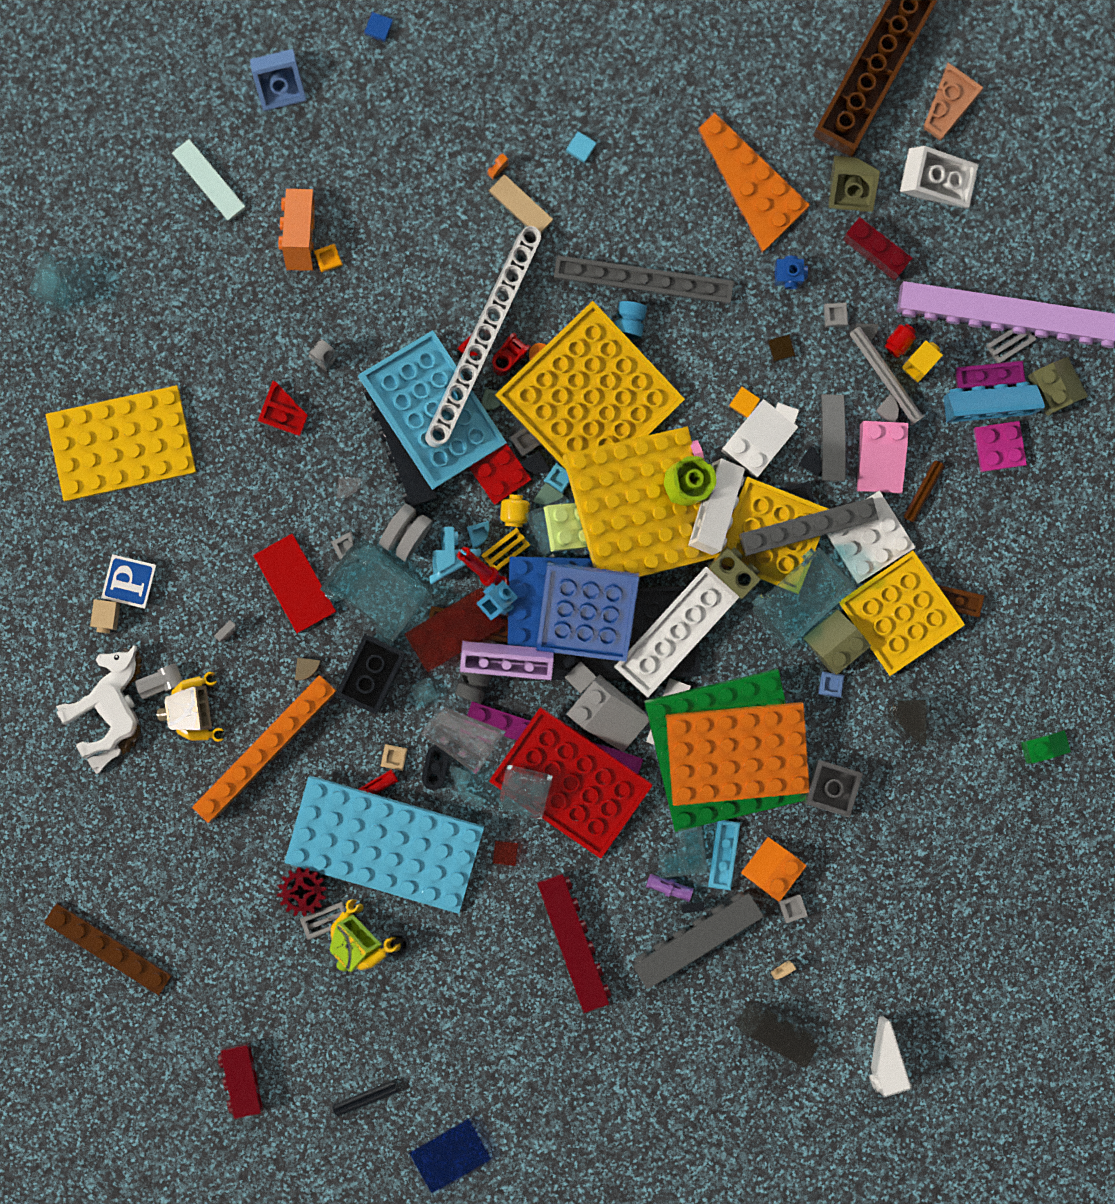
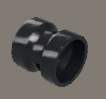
M395 932L388 937L395 938L390 943L392 949L396 945L401 944L398 951L388 952L390 955L395 957L401 956L408 950L409 939L404 933Z

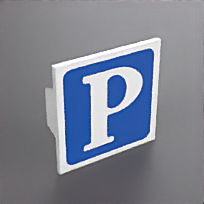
M112 554L101 598L145 609L156 565Z

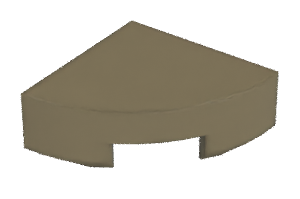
M297 658L295 680L300 681L311 677L318 670L321 661Z

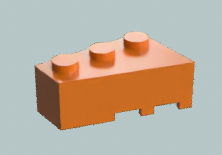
M286 189V196L281 199V210L284 211V217H280V230H283V236H279L278 247L279 250H283L286 270L313 271L311 250H314V242H312L315 215L313 189Z

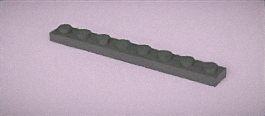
M559 255L556 258L554 279L729 305L731 303L734 281Z

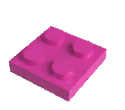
M1020 421L974 428L981 472L1027 465Z

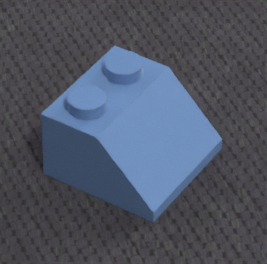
M293 49L250 59L251 70L263 111L306 101Z

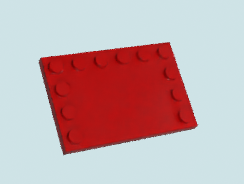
M541 706L489 780L491 784L600 859L653 786L650 781Z

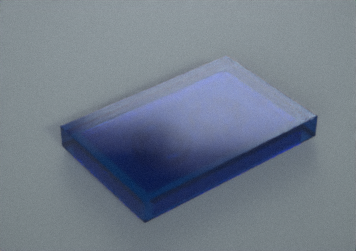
M470 1118L409 1152L431 1194L491 1160V1156Z

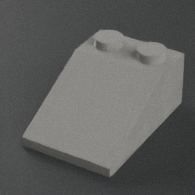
M601 675L593 681L567 713L582 728L622 752L625 751L649 722L648 715Z

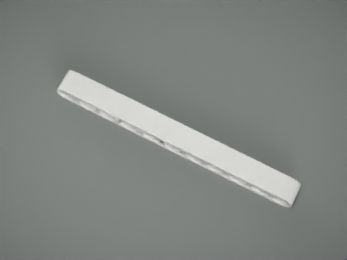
M528 226L524 228L513 245L426 432L425 439L431 447L437 448L442 446L451 435L541 240V233L536 227ZM524 235L531 236L533 243H528ZM515 254L522 255L524 262L517 261ZM506 274H512L515 277V282L509 281ZM497 293H503L506 301H500ZM488 312L496 314L497 321L490 320ZM479 332L486 333L488 341L480 339ZM471 351L478 354L479 361L471 359ZM461 371H465L470 375L469 381L462 379ZM452 391H457L460 394L461 399L459 401L452 398ZM442 411H448L451 414L452 418L450 421L442 417ZM433 431H439L442 434V441L434 439Z

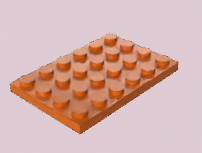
M803 702L666 715L673 806L809 793Z

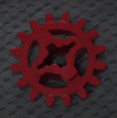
M297 867V873L289 870L290 877L282 876L284 884H278L277 886L282 889V892L278 893L277 897H283L279 904H286L288 906L286 912L293 909L294 916H297L299 911H301L303 917L307 916V910L314 914L316 912L315 906L319 908L323 906L320 899L323 900L327 897L322 894V891L326 890L327 887L320 884L324 881V878L317 879L318 872L310 874V868L308 867L305 872H302L300 867ZM305 877L311 879L315 885L311 886L308 884ZM296 878L294 887L287 889L289 883ZM300 885L303 889L312 890L304 894V898H302L301 894L292 893L300 889ZM317 894L314 902L308 906L310 896ZM289 898H294L298 901V906L294 905Z

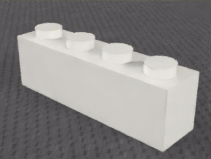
M722 458L712 463L716 473V486L711 494L700 503L688 544L711 555L722 551L726 546V533L733 522L732 512L738 504L739 497L737 495L745 480L743 476L745 468Z

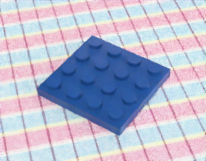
M510 557L509 587L518 598L511 603L514 607L508 612V645L537 648L547 563L593 568L591 558Z
M548 562L536 650L627 662L639 574Z

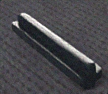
M392 1080L338 1102L332 1106L334 1114L338 1117L397 1093V1084Z

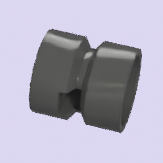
M462 672L463 682L458 683L454 695L482 704L486 694L484 687L489 686L492 675Z

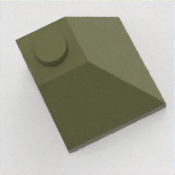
M834 156L828 207L832 209L873 212L880 171L856 157Z

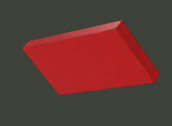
M293 534L253 555L297 634L337 612Z

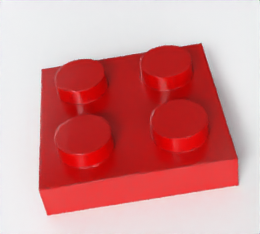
M507 443L469 468L494 505H497L510 496V494H513L532 481Z

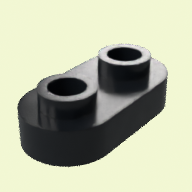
M442 745L432 746L426 754L422 783L430 790L439 789L445 781L449 752ZM436 752H440L442 754V759L440 761L434 759V754ZM432 774H435L438 777V780L435 783H432L429 780V777Z

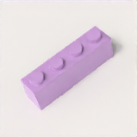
M463 641L460 672L551 680L553 652L537 651V648Z

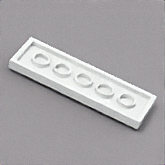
M705 567L628 651L627 662L619 661L614 668L648 698L735 603L739 596Z

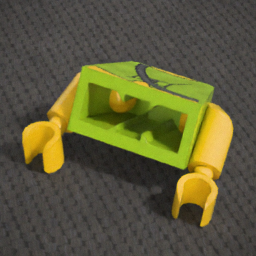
M354 899L347 901L346 912H342L330 928V952L338 960L337 968L344 972L372 968L386 958L388 952L398 951L401 947V944H398L392 949L390 943L395 938H388L384 942V947L380 948L382 944L352 915L353 913H361L364 907L363 904H358L354 909V904L357 902Z

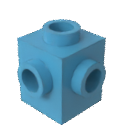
M503 580L497 586L494 583L488 586L483 591L485 596L476 604L492 620L500 613L503 616L514 607L511 603L518 597Z

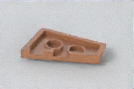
M947 63L935 99L926 118L924 129L942 141L982 93L983 87Z

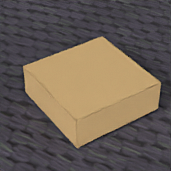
M385 744L381 767L403 771L408 749Z

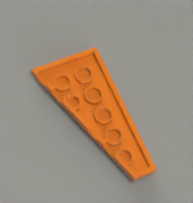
M714 113L698 131L710 154H712L720 173L723 175L741 214L746 219L750 227L749 229L763 254L810 205Z

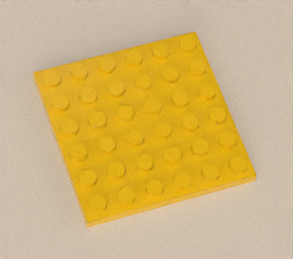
M591 301L495 394L565 470L563 455L647 436L685 400L594 301Z
M688 426L563 455L593 568L639 574V577L715 558L716 554L711 555L688 545L701 501L690 506L673 503L670 501L664 486L666 470L678 461L688 456H694L691 449V444L693 443Z

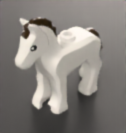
M135 645L130 649L124 647L122 652L99 654L96 658L98 665L108 668L111 672L103 677L92 692L80 701L73 704L56 706L58 709L57 714L64 725H68L83 714L96 708L97 712L111 726L103 739L93 743L81 742L76 744L80 754L84 759L88 758L87 760L96 774L100 773L112 759L118 757L121 751L123 755L126 752H130L131 747L136 746L141 736L139 720L133 710L135 704L129 695L125 696L123 693L125 688L137 680L136 676L141 672L142 659ZM98 752H102V753H101L100 755H98V756H92V755H94V754H96V753H98Z

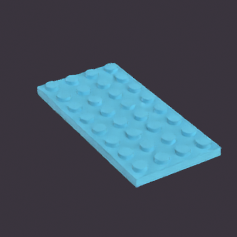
M309 775L285 863L304 869L308 867L314 872L317 871L324 875L459 914L484 826Z

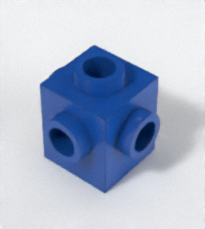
M785 256V259H777L775 262V286H785V289H798V286H802L804 279L808 278V266H804V259H798V256Z

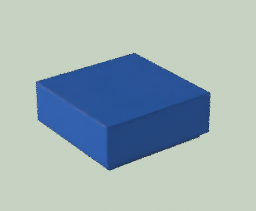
M372 12L364 31L365 35L386 42L393 19Z

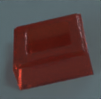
M495 841L493 864L516 866L518 843Z

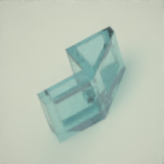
M451 765L449 770L461 799L483 808L487 799L466 791L473 774Z

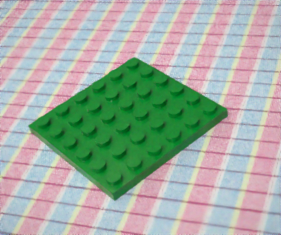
M778 669L644 701L675 832L805 800L806 793L673 806L666 715L786 704Z

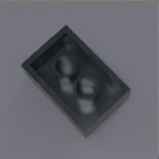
M364 634L335 696L375 715H379L407 654Z

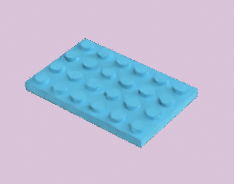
M433 330L358 375V378L432 490L507 443L471 389L449 439L437 448L427 444L425 439L426 432L457 368ZM457 391L451 392L454 400L459 401L461 399ZM442 411V417L450 421L452 418L451 414L448 411ZM433 431L434 439L442 441V434L439 431Z

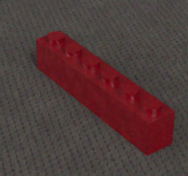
M563 873L538 881V888L583 1014L608 1005V998L612 996L608 985H603L600 979L604 974L600 963L595 964L592 955L596 954L592 941L587 942L585 937L588 929L584 919L579 920L577 912L581 911L577 898H571L569 890L573 889L569 876L564 877Z

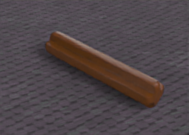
M936 460L932 463L904 514L906 520L910 522L916 520L945 467L943 463Z

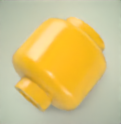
M510 494L509 499L502 500L500 520L505 522V526L523 527V524L528 523L530 503L523 500V495Z

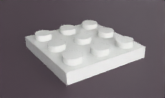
M880 491L868 497H873L878 520L826 534L857 584L915 548Z

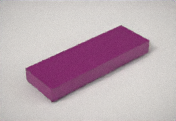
M1023 361L955 368L957 388H963V390H970L977 386L990 388L999 384L1011 386L1025 382Z

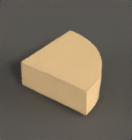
M789 960L772 970L771 974L777 980L793 972L796 968Z

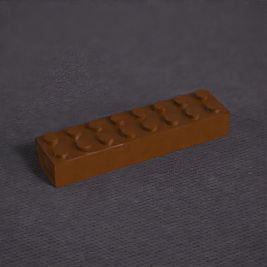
M886 0L821 118L813 137L851 157L853 156L937 0Z

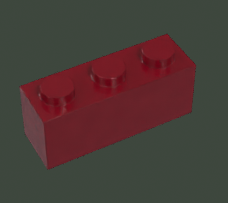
M861 217L856 220L843 238L845 243L894 281L912 259L910 255Z
M250 1042L223 1048L220 1050L221 1054L218 1055V1063L220 1068H224L225 1077L222 1078L224 1090L229 1093L230 1100H227L229 1114L233 1113V1118L237 1119L262 1113L264 1109Z

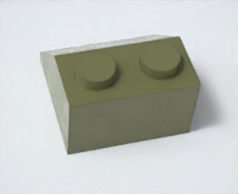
M1068 357L1040 368L1028 376L1031 385L1038 386L1047 416L1088 397Z
M838 609L803 637L829 672L835 675L871 647L861 632Z

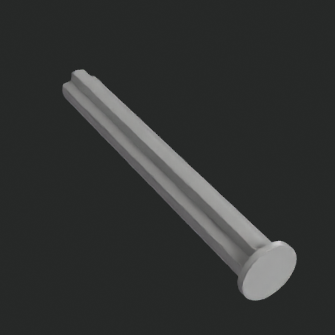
M857 327L851 331L850 336L910 419V425L912 426L926 416L925 414L922 415L863 330Z

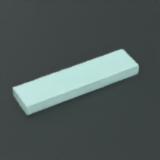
M190 139L172 152L174 157L228 222L246 209Z

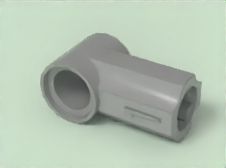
M176 663L157 670V673L135 681L136 688L142 699L149 698L163 691H171L183 680Z

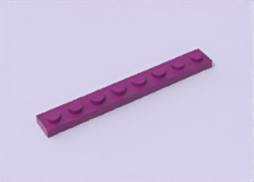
M471 702L465 723L514 740L520 737L530 722L529 720L475 702ZM594 743L639 774L643 762L642 758Z

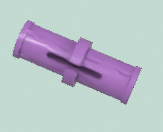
M651 873L646 884V888L665 893L667 897L671 895L687 902L690 901L694 889L676 883L674 879L670 878V880Z

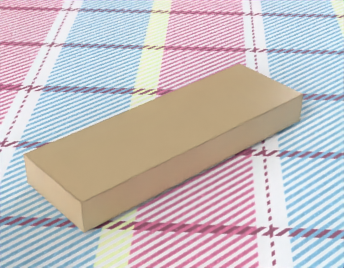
M505 174L489 190L526 227H536L542 233L553 222V219Z

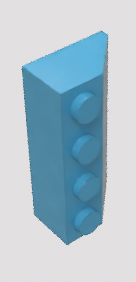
M1030 382L1017 383L1016 387L999 384L995 385L994 389H985V386L973 387L972 391L964 392L963 388L949 390L950 393L944 396L946 423L1035 415L1045 408L1038 386L1030 385Z

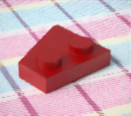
M272 381L258 422L301 437L308 415L276 381Z

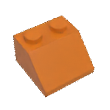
M767 837L741 871V874L780 902L807 865Z

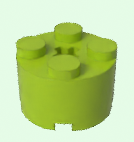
M688 456L673 464L666 470L664 478L665 490L670 501L679 505L690 506L706 499L716 486L714 468L699 456Z

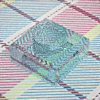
M429 677L409 686L418 707L439 698Z

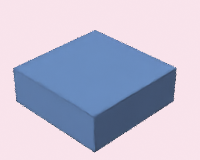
M821 672L818 694L841 698L845 675Z

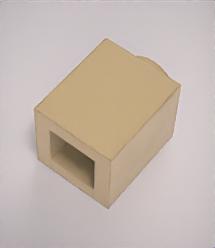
M94 599L90 626L97 628L96 632L110 634V630H117L120 603Z

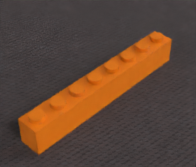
M319 675L192 808L207 823H212L335 696L337 690Z

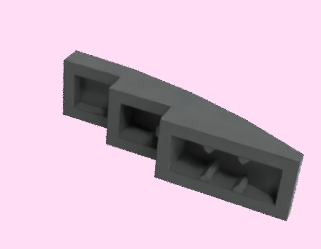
M821 394L820 439L822 481L845 482L844 395Z

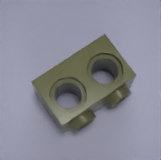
M727 546L708 566L713 573L742 599L761 580L758 576L760 571L752 563L747 565L741 559L744 556L735 547L730 549ZM724 558H732L734 560L733 567L730 569L723 568L721 562ZM740 574H749L751 576L750 581L747 584L739 583L738 576Z

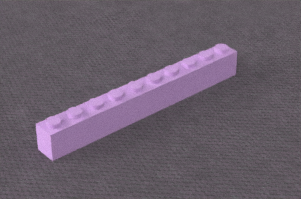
M905 281L900 286L897 312L902 313V316L912 318L919 315L924 316V319L929 321H937L939 318L945 319L949 324L965 322L969 323L968 326L981 328L982 325L991 326L990 329L995 331L1011 330L1013 328V333L1026 334V331H1031V333H1035L1036 337L1048 338L1049 335L1056 336L1057 340L1060 341L1075 339L1085 345H1091L1095 342L1101 343V346L1105 348H1115V314Z

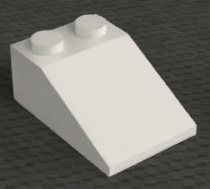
M927 146L909 148L900 192L921 199L969 208L978 164Z
M763 399L722 448L721 452L737 465L745 468L747 473L757 479L798 426L791 423Z
M882 1016L878 1019L871 1064L873 1074L869 1075L873 1089H876L877 1092H880L885 1097L911 1089L891 1023Z

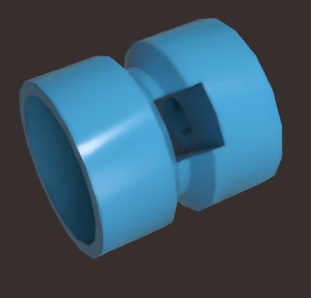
M630 301L619 302L617 316L620 319L616 320L615 325L627 338H642L644 325L641 321L645 319L647 306Z

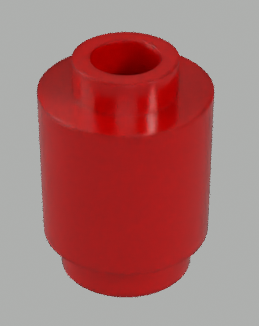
M899 324L886 340L887 344L884 348L897 358L900 355H904L917 339L914 335L916 331L908 324L904 326Z

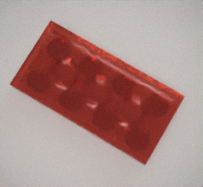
M482 587L404 633L428 673L462 653L463 641L480 642L505 627L499 615L490 620L476 604L485 596Z

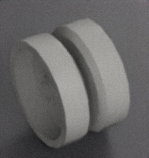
M407 503L392 518L379 541V545L388 551L394 549L399 543L396 549V556L405 562L417 550L433 523V520L425 515L418 516L413 522L416 516V509Z

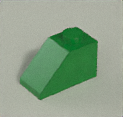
M1065 730L1021 742L1027 764L1052 759L1071 752Z

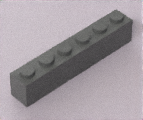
M872 497L739 534V539L745 557L872 522L879 518Z
M742 891L730 898L732 902L726 906L723 903L719 904L711 910L713 914L706 918L703 915L692 922L694 926L687 930L684 927L672 934L674 938L666 942L664 939L654 945L655 950L648 955L646 952H643L635 957V963L632 966L646 989L648 990L764 917L748 892L743 894Z

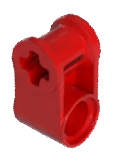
M514 332L506 339L492 359V369L499 376H505L510 373L531 348L529 344L525 345L519 340ZM504 359L508 362V366L506 368H499L496 362Z

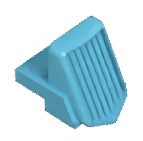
M454 527L440 528L441 550L432 551L433 574L429 576L430 584H434L441 578L466 565L457 558L459 550H455L454 545H458V532H454ZM470 549L478 558L480 557L481 549Z

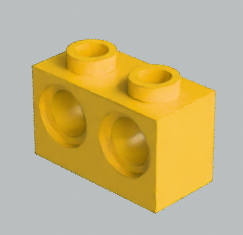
M925 341L901 368L916 382H919L943 355L935 343Z

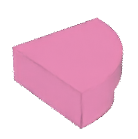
M698 440L692 441L691 449L694 456H699L704 460L703 451Z

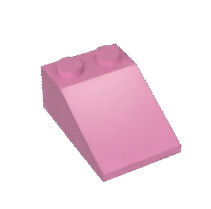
M863 421L860 424L857 491H880L881 493L902 494L908 446V423Z

